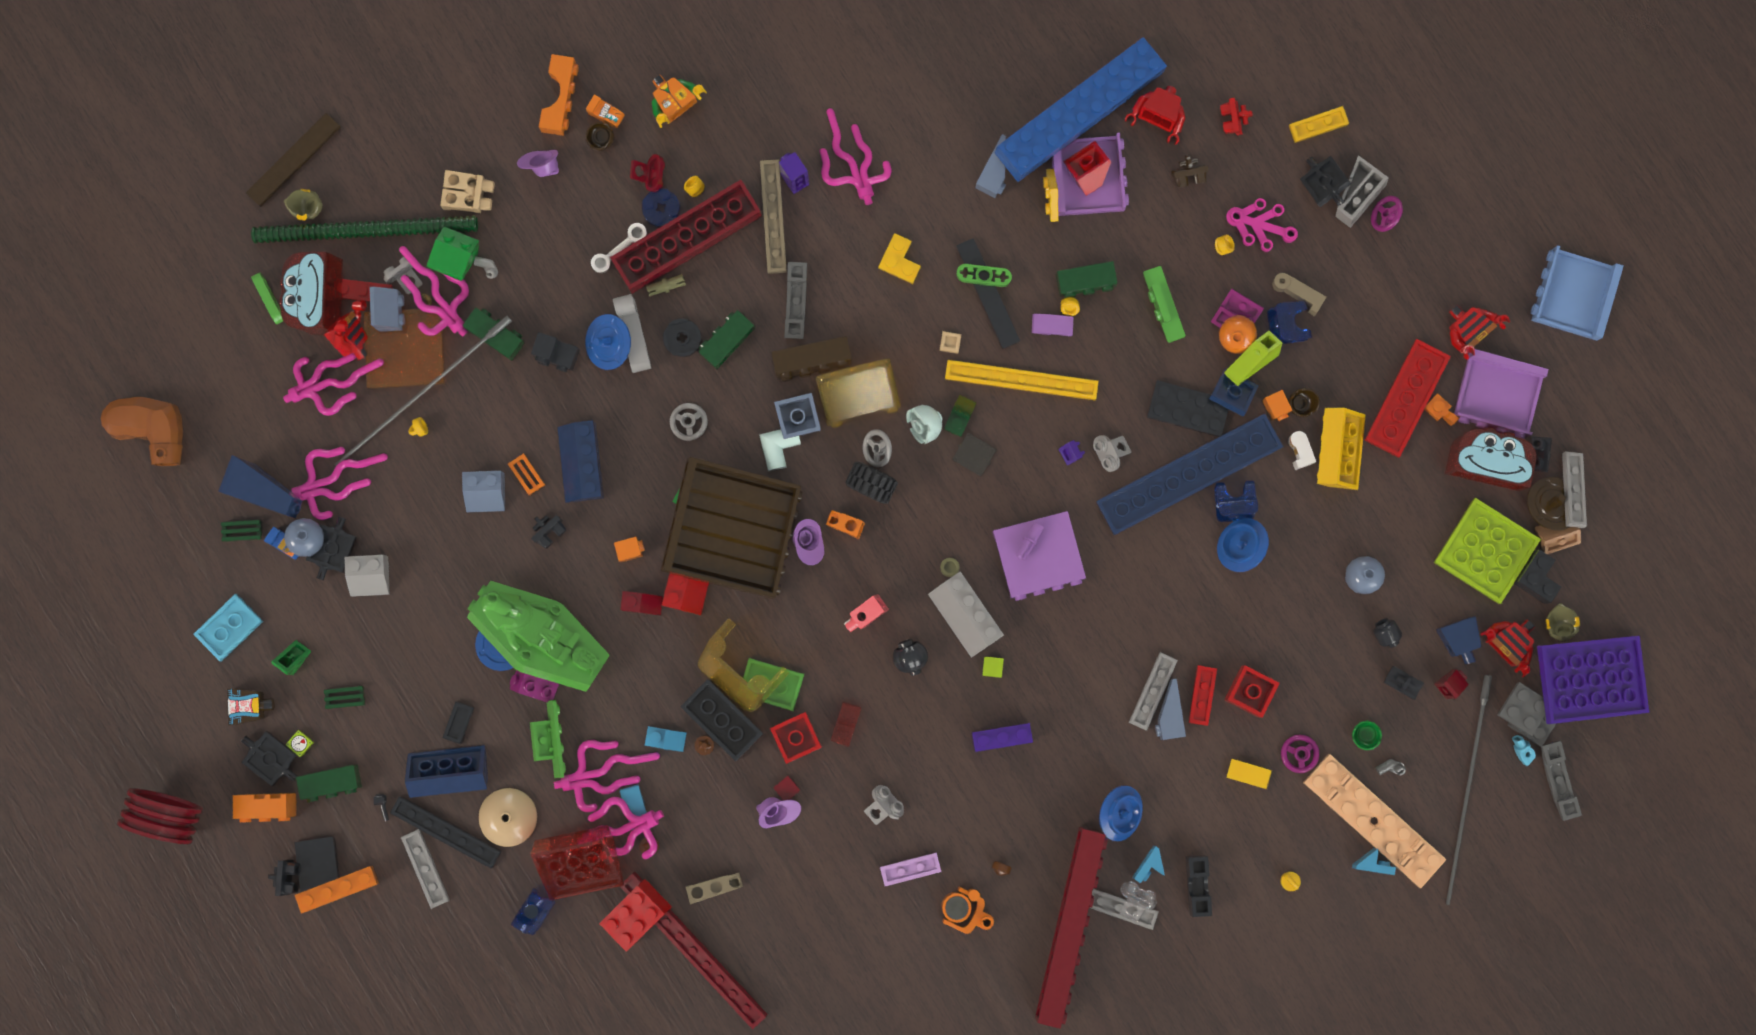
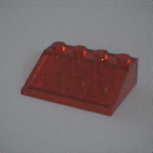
M608 825L534 841L530 855L550 900L624 885L615 842Z

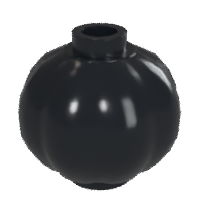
M912 639L899 642L898 648L893 652V662L896 668L903 673H910L911 676L920 674L922 672L921 669L928 661V652L925 646L918 641L913 642Z

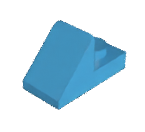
M648 726L645 746L683 752L687 733Z
M1154 845L1132 877L1139 883L1149 878L1151 867L1165 876L1160 850Z
M1377 848L1371 849L1352 864L1354 869L1395 875L1396 867L1390 866V862L1379 860L1377 864Z

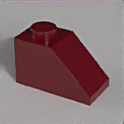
M623 591L620 610L661 616L663 596Z
M1457 669L1450 670L1434 683L1446 699H1456L1469 684L1466 681V675Z

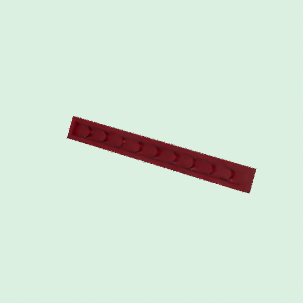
M634 871L620 887L628 895L643 880ZM671 910L655 923L663 934L752 1029L766 1018L768 1014Z

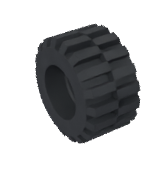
M862 462L854 463L845 481L846 485L851 489L883 504L889 503L898 484L893 477Z

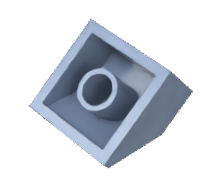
M370 287L371 325L379 332L403 331L402 325H405L404 313L402 314L404 295H401V292L397 289Z
M812 393L774 402L783 439L821 430Z
M502 471L462 472V488L467 513L505 511V473Z

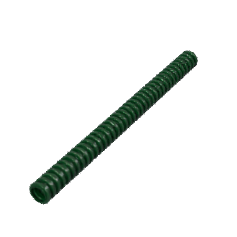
M468 215L466 218L464 216H460V218L458 216L454 218L449 216L447 219L446 217L442 219L440 217L436 219L431 217V219L425 218L423 220L419 218L417 220L413 218V220L407 219V221L405 219H401V221L398 219L393 221L391 219L389 222L387 220H383V222L381 220H377V222L372 220L371 222L365 221V223L363 221L359 223L354 221L347 224L345 222L341 224L336 222V224L330 223L329 225L328 223H324V225L321 223L316 225L314 223L312 226L310 224H306V226L304 224H300V226L295 224L294 226L288 225V227L286 225H282V227L277 225L276 227L270 226V228L268 226L264 228L259 226L258 228H252L251 237L252 241L257 244L258 242L264 243V241L266 243H270V241L275 243L276 241L282 242V240L284 242L288 240L293 242L300 239L302 241L306 239L308 241H311V239L315 241L318 238L319 240H323V238L325 240H329V238L334 240L335 238L341 239V237L343 239H347V237L352 239L353 237L359 238V236L361 238L365 236L370 238L377 235L379 237H382V235L385 237L390 235L392 237L394 234L396 236H400V234L402 236H406V234L411 236L413 233L414 235H418V233L420 235L424 233L429 235L436 232L439 234L443 227L457 232L465 233L467 231L469 233L471 230L477 232L478 220L475 215H472V217Z

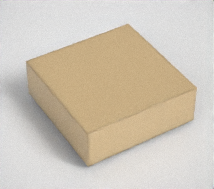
M943 331L940 351L958 354L961 334Z

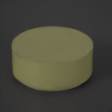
M946 558L942 561L940 570L944 576L953 577L959 572L960 566L956 559Z

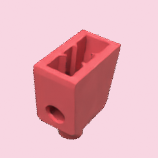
M878 594L874 595L850 613L852 618L846 621L844 625L850 632L857 627L863 629L887 612L889 608ZM863 612L866 615L865 619L861 617V613Z

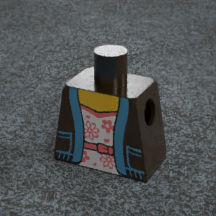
M227 689L228 726L262 720L265 717L264 711H271L275 708L274 699H264V693L261 691Z

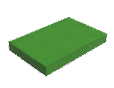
M749 658L738 695L794 711L805 674Z

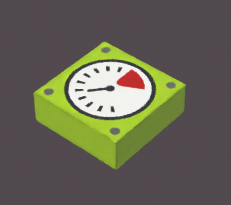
M298 730L286 743V746L299 757H302L314 742L301 730Z

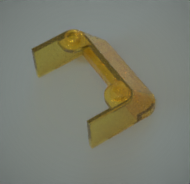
M728 618L707 642L698 660V667L745 711L753 712L760 707L790 672L782 667L770 681L762 675L754 676L749 682L745 681L720 658L727 647L724 638L736 626Z

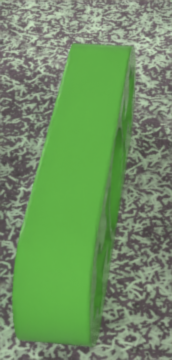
M972 264L960 265L956 273L958 280L961 282L997 287L1008 286L1012 279L1011 272L1008 269ZM967 269L968 273H973V269H976V279H972L973 275H967V278H964L960 272ZM983 270L987 271L990 275L989 279L985 281L979 278V272ZM993 272H996L995 276H1001L1002 273H1005V277H1008L1004 282H1001L1000 278H995V282L991 281Z
M259 272L251 276L275 324L278 325L285 321V316L262 273Z

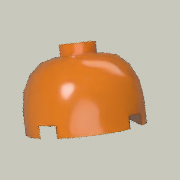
M1234 315L1227 318L1219 330V340L1222 346L1234 354L1244 353L1257 339V328L1254 322L1242 315Z

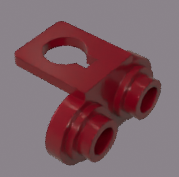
M654 154L649 158L647 164L632 160L630 178L645 183L646 189L650 192L660 190L663 187L662 176L665 168L663 157ZM637 166L641 168V171H644V174L640 175V177L635 172Z

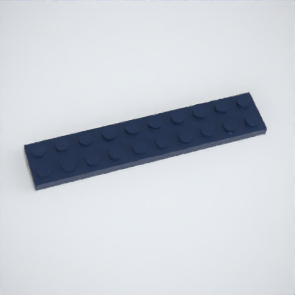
M1263 414L1096 501L1112 534L1116 535L1283 448V445L1266 414Z

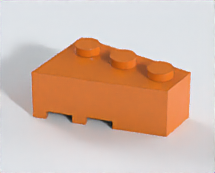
M296 793L233 795V819H239V822H251V819H259V822H269L271 818H278V821H290V817L296 816Z

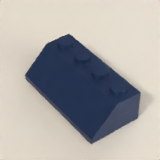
M591 420L557 427L565 503L604 499L596 423Z
M485 745L408 753L405 785L409 798L487 789L488 768Z

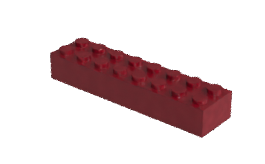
M739 180L610 258L633 294L762 217V214L742 180Z

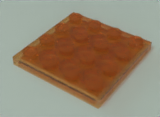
M420 309L402 310V314L404 313L405 325H402L403 331L379 332L371 325V312H364V327L368 337L365 341V351L368 353L366 355V365L379 358L384 361L382 366L366 373L367 388L428 385L443 373V332L440 331L434 336H428L418 328L419 322L425 323L428 328H433L442 320L440 316L435 313L424 312ZM445 377L441 378L434 385L445 384Z

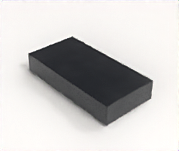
M455 701L442 738L462 744L475 708Z

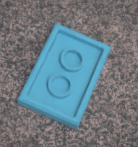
M234 594L194 635L222 662L263 620L238 594Z

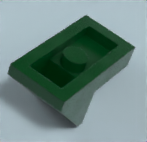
M959 395L944 430L962 437L977 403Z

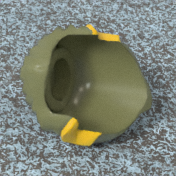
M306 189L295 190L284 200V204L292 216L303 221L317 217L323 207L322 200H320L318 194Z
M1559 603L1549 612L1546 624L1549 634L1554 639L1564 642L1571 640L1579 632L1580 620L1574 610Z

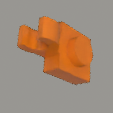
M1438 393L1424 409L1437 421L1442 417L1450 426L1459 419L1454 413L1448 411L1452 406Z

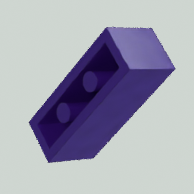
M795 152L782 156L779 162L781 177L794 195L809 185L808 171Z
M1030 723L971 732L974 752L1033 743Z

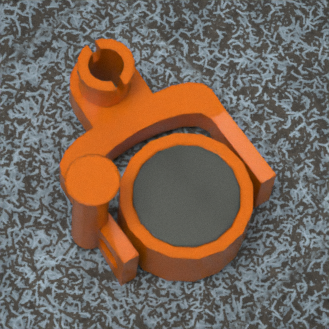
M959 886L957 889L959 892H951L944 897L941 904L942 912L947 918H943L942 922L965 934L971 933L975 926L988 930L994 925L993 917L983 911L985 902L977 890L972 888L966 890ZM969 899L976 901V910L969 923L964 927L955 924L969 917L972 909ZM989 919V924L984 925L983 920Z

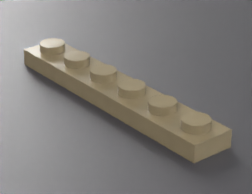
M779 159L760 161L767 272L768 274L787 273Z

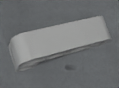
M632 294L614 298L613 303L616 314L625 322L631 336V348L628 358L632 372L636 373L652 369L634 297Z

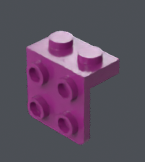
M516 670L515 675L510 680V690L547 703L554 699L559 686L558 683L528 675Z

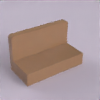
M1541 525L1535 527V532L1541 539V551L1546 554L1581 543V529L1578 527H1569L1559 531L1550 530Z

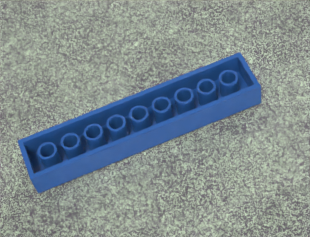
M1144 37L999 144L995 155L1016 181H1021L1053 157L1058 151H1061L1162 75L1167 65Z

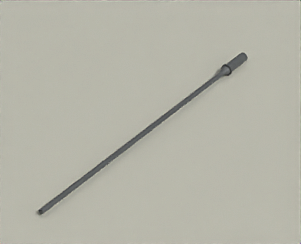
M507 315L493 328L489 329L483 339L336 462L335 466L357 451L487 339L495 337L496 334L512 322L511 318Z
M1484 675L1481 697L1479 698L1481 708L1446 905H1450L1485 705L1489 700L1492 676Z

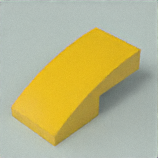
M1231 759L1227 778L1267 789L1272 770Z

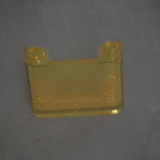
M882 359L816 377L827 426L831 425L832 428L842 426V422L849 418L881 410L887 411V414L897 412L898 408H901L890 359Z

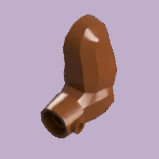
M132 397L112 401L102 411V426L112 438L118 440L135 438L149 440L151 465L178 466L181 464L183 425L177 405L151 398Z

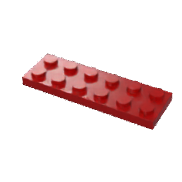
M1416 339L1365 441L1399 458L1451 356Z

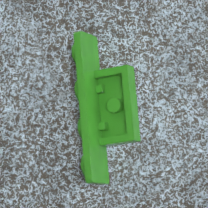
M1161 266L1144 271L1143 275L1149 289L1148 296L1150 302L1155 306L1156 310H1154L1157 321L1161 323L1167 342L1170 343L1184 338L1186 335Z
M551 700L547 703L548 721L530 723L534 761L552 759L554 778H563L566 766L562 761L564 747L560 741L562 728L558 722L560 708L556 700Z

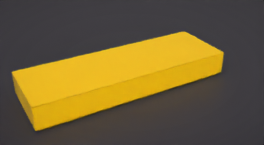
M1343 106L1291 123L1289 128L1294 142L1297 143L1347 126L1349 121Z

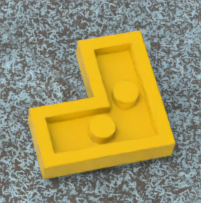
M1046 169V177H1043V186L1045 188V197L1049 198V203H1045L1046 215L1050 216V221L1055 222L1058 221V187L1054 169Z
M894 233L878 269L913 284L921 266L904 258L912 241Z

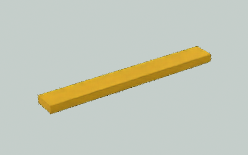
M953 360L947 361L945 375L946 380L1096 400L1099 382L1096 380Z

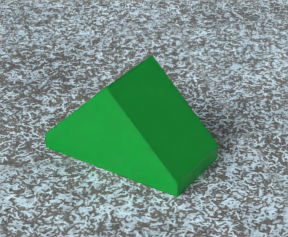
M295 640L271 663L286 675H294L309 656L311 650Z

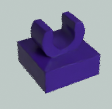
M1073 440L1059 448L1067 466L1083 457L1082 455L1085 452H1080L1077 447L1080 442Z

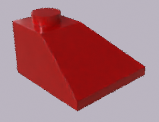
M1096 141L1063 161L1086 196L1103 185L1111 164L1110 159Z

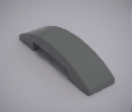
M788 262L784 338L804 339L807 263Z
M1561 741L1542 745V758L1548 784L1561 819L1565 821L1582 816L1578 799L1573 794L1564 762L1566 757Z

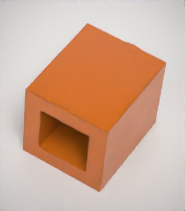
M1283 390L1262 400L1272 421L1275 419L1281 421L1289 417L1288 413L1292 411Z
M637 537L614 543L619 562L643 557L642 552L645 551L644 544Z

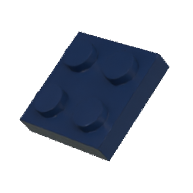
M1225 368L1209 399L1244 417L1258 385L1246 379L1237 386L1224 374L1227 370Z

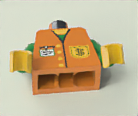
M661 75L657 76L652 81L657 87V90L653 92L652 111L659 127L662 128L661 124L663 122L670 124L696 104V97L701 100L700 94L702 92L707 93L703 86L683 79L677 80L674 77L666 82Z

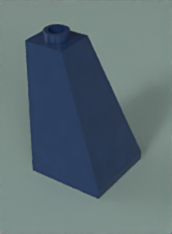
M233 455L218 491L295 519L301 510L303 501L258 465Z

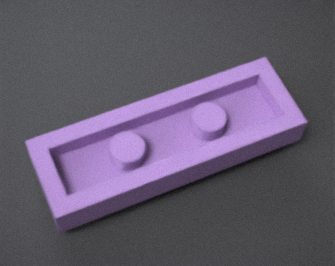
M937 853L880 867L885 886L941 872Z

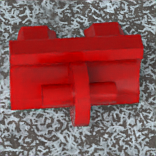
M1235 97L1230 98L1228 103L1220 105L1222 116H1232V121L1223 122L1224 132L1226 134L1235 133L1238 136L1243 135L1241 119L1243 125L1249 124L1248 118L1252 117L1253 113L1246 110V105L1240 106V112L1238 101L1235 100Z

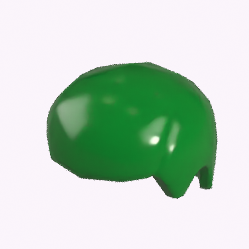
M1362 721L1354 727L1352 739L1358 748L1373 750L1381 743L1382 731L1376 723Z

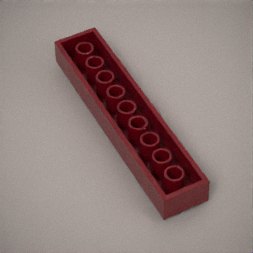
M1079 827L1035 1014V1019L1039 1024L1061 1029V1025L1066 1023L1067 1013L1065 1008L1066 1004L1070 1005L1072 997L1070 986L1075 984L1076 974L1074 969L1075 966H1079L1081 959L1079 948L1080 946L1083 947L1085 942L1083 930L1089 924L1090 916L1087 913L1088 909L1093 906L1094 896L1092 892L1093 888H1097L1099 877L1096 874L1097 870L1102 868L1103 858L1101 853L1102 850H1106L1108 839L1105 838L1106 834L1082 827Z

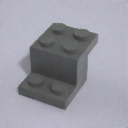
M1517 682L1497 714L1509 722L1507 724L1508 727L1539 747L1545 743L1556 725L1546 723L1544 698L1520 682Z

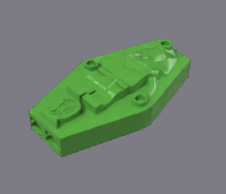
M490 581L487 586L483 585L477 594L480 596L477 601L473 600L467 609L470 611L467 618L509 664L519 672L587 692L608 659L609 654L566 607L558 601Z

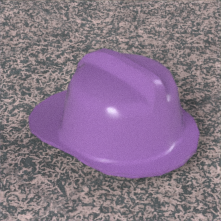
M533 151L518 159L517 165L522 169H531L539 177L558 174L559 168L556 159L558 151Z
M812 519L800 521L792 537L798 557L807 565L818 564L824 556L820 526Z
M769 797L756 807L759 813V825L763 828H771L791 823L800 815L801 805L795 800L781 801L778 798Z

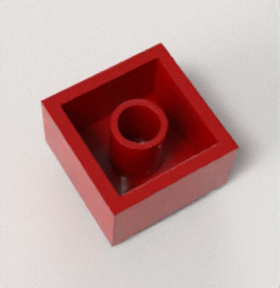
M1243 665L1240 667L1224 700L1258 718H1263L1280 683Z
M806 712L770 728L786 764L822 748Z

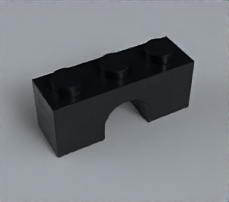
M1185 856L1189 915L1192 917L1212 916L1211 896L1208 890V877L1210 876L1208 856Z

